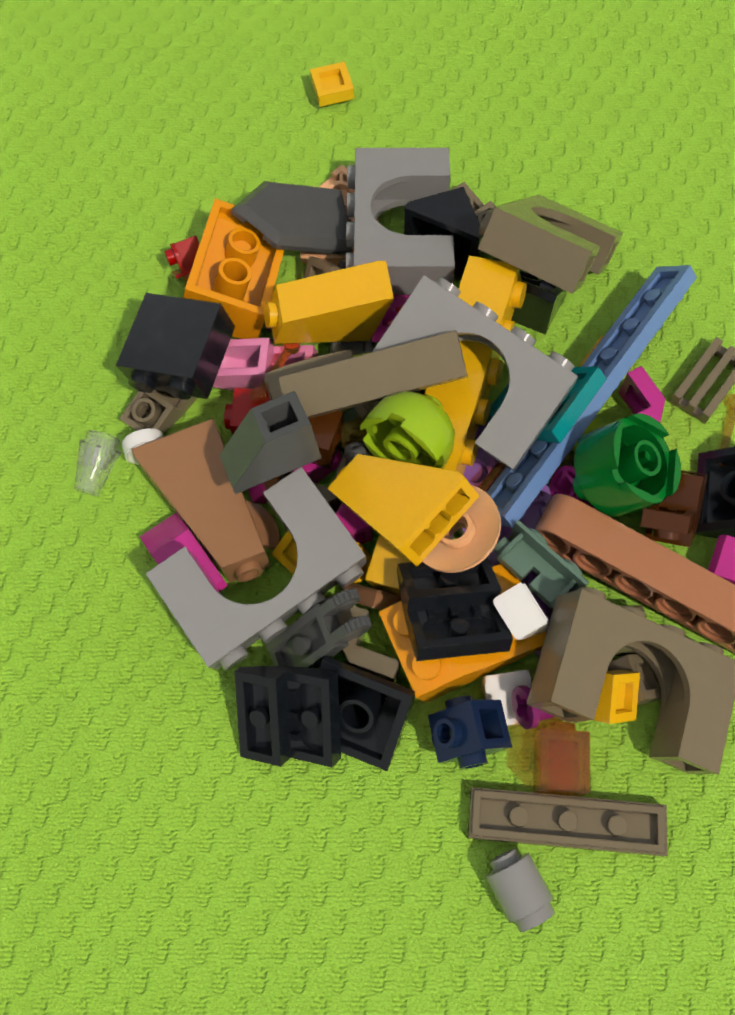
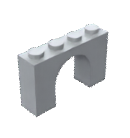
M355 148V165H348L347 167L348 189H355V193H347V217H354V222L346 223L347 247H354V252H346V268L374 261H386L393 295H411L424 275L434 282L441 277L453 284L455 270L453 235L399 234L386 229L376 220L385 211L399 206H406L409 201L449 191V148Z
M424 275L372 352L457 330L460 342H478L496 351L508 368L510 376L509 388L501 406L475 444L509 469L515 471L575 385L578 376L571 372L575 366L568 359L554 351L547 356L533 347L536 340L522 329L513 326L511 331L495 322L498 315L484 304L476 301L472 307L458 298L461 291L449 281L439 277L434 282Z
M299 467L263 492L272 509L294 538L297 546L295 573L286 588L277 596L257 604H240L226 599L219 592L196 556L186 547H183L145 573L209 668L217 670L222 666L225 671L233 668L248 657L249 654L246 648L259 639H262L264 643L273 640L287 629L285 621L299 611L304 615L315 605L324 603L326 599L323 594L338 584L343 589L364 574L361 567L367 564L366 555L302 467Z

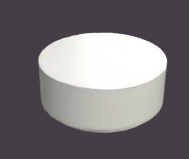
M146 428L127 435L122 441L126 460L132 464L139 465L132 449L164 437L163 433L158 429Z

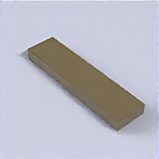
M457 330L278 378L282 396L295 391L308 419L380 401L393 393L403 391L415 392L468 378L458 333Z
M471 787L468 839L665 857L668 856L667 805Z

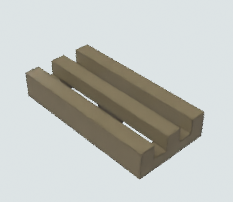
M717 337L670 400L671 403L705 424L735 384L734 368L705 410L697 406L727 364L735 367V348L731 345L728 349L721 346L723 341ZM715 355L720 358L692 399L688 401L683 398Z

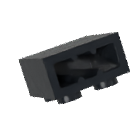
M146 293L116 366L129 380L128 384L138 391L144 393H152L153 390L164 391L183 400H189L191 396L208 399L235 325L221 303Z

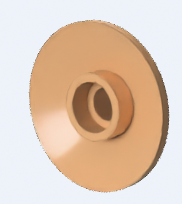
M471 485L479 497L422 561L425 565L445 573L462 572L480 564L493 551L500 536L501 517L493 499L482 489ZM458 529H466V532L460 538L453 539V535Z

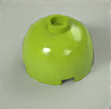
M403 391L386 396L369 412L360 425V430L366 429L367 431L363 442L375 457L444 469L453 452L455 430L451 420L445 412L443 405L436 398L427 394Z

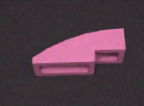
M270 338L230 339L213 387L234 391V388L267 389L263 378L265 373L319 355L314 345L274 346Z

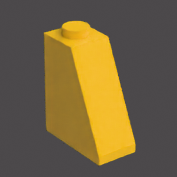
M374 261L277 284L270 302H265L264 305L265 325L267 328H272L274 344L370 341L394 300L386 261Z
M357 454L347 466L343 467L336 479L327 488L347 508L416 567L419 566L479 497L465 476L458 471Z

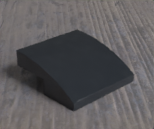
M488 557L475 567L457 573L436 571L423 562L418 567L412 562L397 565L401 602L416 661L510 651L513 641L512 634L493 604L494 598L501 594L502 589Z
M294 666L239 667L234 671L240 757L279 767L290 758L332 768L341 759L338 672Z

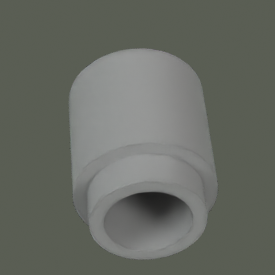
M513 848L489 862L493 870L485 877L510 923L515 922L520 932L540 925L555 914L550 903L553 896L529 852L519 855L517 850Z

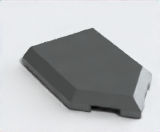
M264 181L231 210V214L241 222L245 223L248 221L263 233L262 239L275 249L346 255V252L352 251V247H347L346 223L348 218L341 190Z

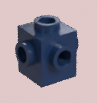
M470 695L460 696L445 701L446 709L428 715L432 742L435 747L438 763L458 762L460 770L475 768L488 764L486 755L512 748L501 700H473V697Z

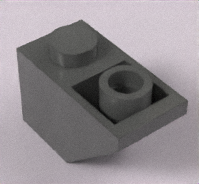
M295 391L251 408L219 455L235 494L322 458L311 423Z

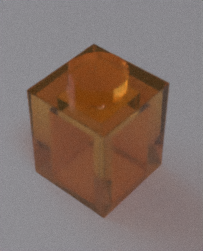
M548 722L547 729L540 728L534 735L533 793L582 797L590 792V732L576 731V724L570 722Z

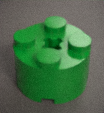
M638 413L621 418L582 435L578 439L574 458L576 476L573 479V488L576 495L582 500H588L597 510L610 516H621L659 504L666 497L673 495L678 489L681 479V462L677 449L670 451L663 438L669 435L667 430L651 416Z

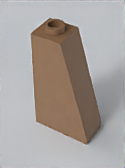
M213 418L133 448L134 457L145 475L174 512L181 518L230 583L237 580L239 582L253 580L259 577L263 570L271 567L243 492L234 493L219 455L225 446Z

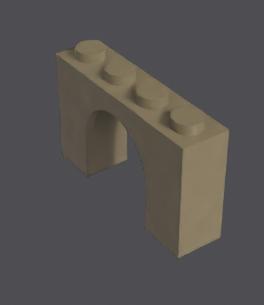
M538 194L497 206L493 211L489 210L479 228V235L483 237L478 249L569 293H574L582 287L589 271L599 275L606 270L623 232Z
M580 587L578 590L559 595L556 598L526 704L566 722L594 720L606 672L611 660L623 647L631 649L649 663L660 686L661 706L649 757L687 774H719L735 700V660L723 655L724 650L719 646L693 641L685 637V631L678 627L666 624L659 625L646 619V613L640 609L630 606H618L606 600V595L603 592L594 588Z

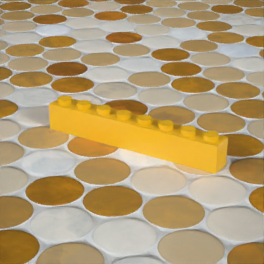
M469 255L458 288L461 291L458 298L472 307L476 301L484 304L498 315L495 322L511 331L513 326H515V321H511L514 309L522 307L527 284L521 282L519 268L503 261ZM473 341L460 342L468 378L426 388L425 394L433 396L443 405L455 430L453 452L444 469L458 471L462 475H464L466 465L473 466L478 452V447L475 444L476 440H474L479 425L485 426L491 408V400L487 399L491 385H498L503 369V360H499L500 355L487 345ZM379 535L365 580L374 589L400 596L397 565L400 563H411V561Z

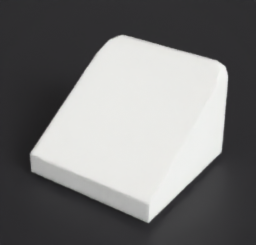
M520 582L494 598V606L515 639L523 640L548 630L549 621L525 583L522 584Z
M529 670L487 675L482 678L481 688L484 700H501L507 726L519 725L512 709L511 695L513 689L517 686L525 685L531 688L532 682Z

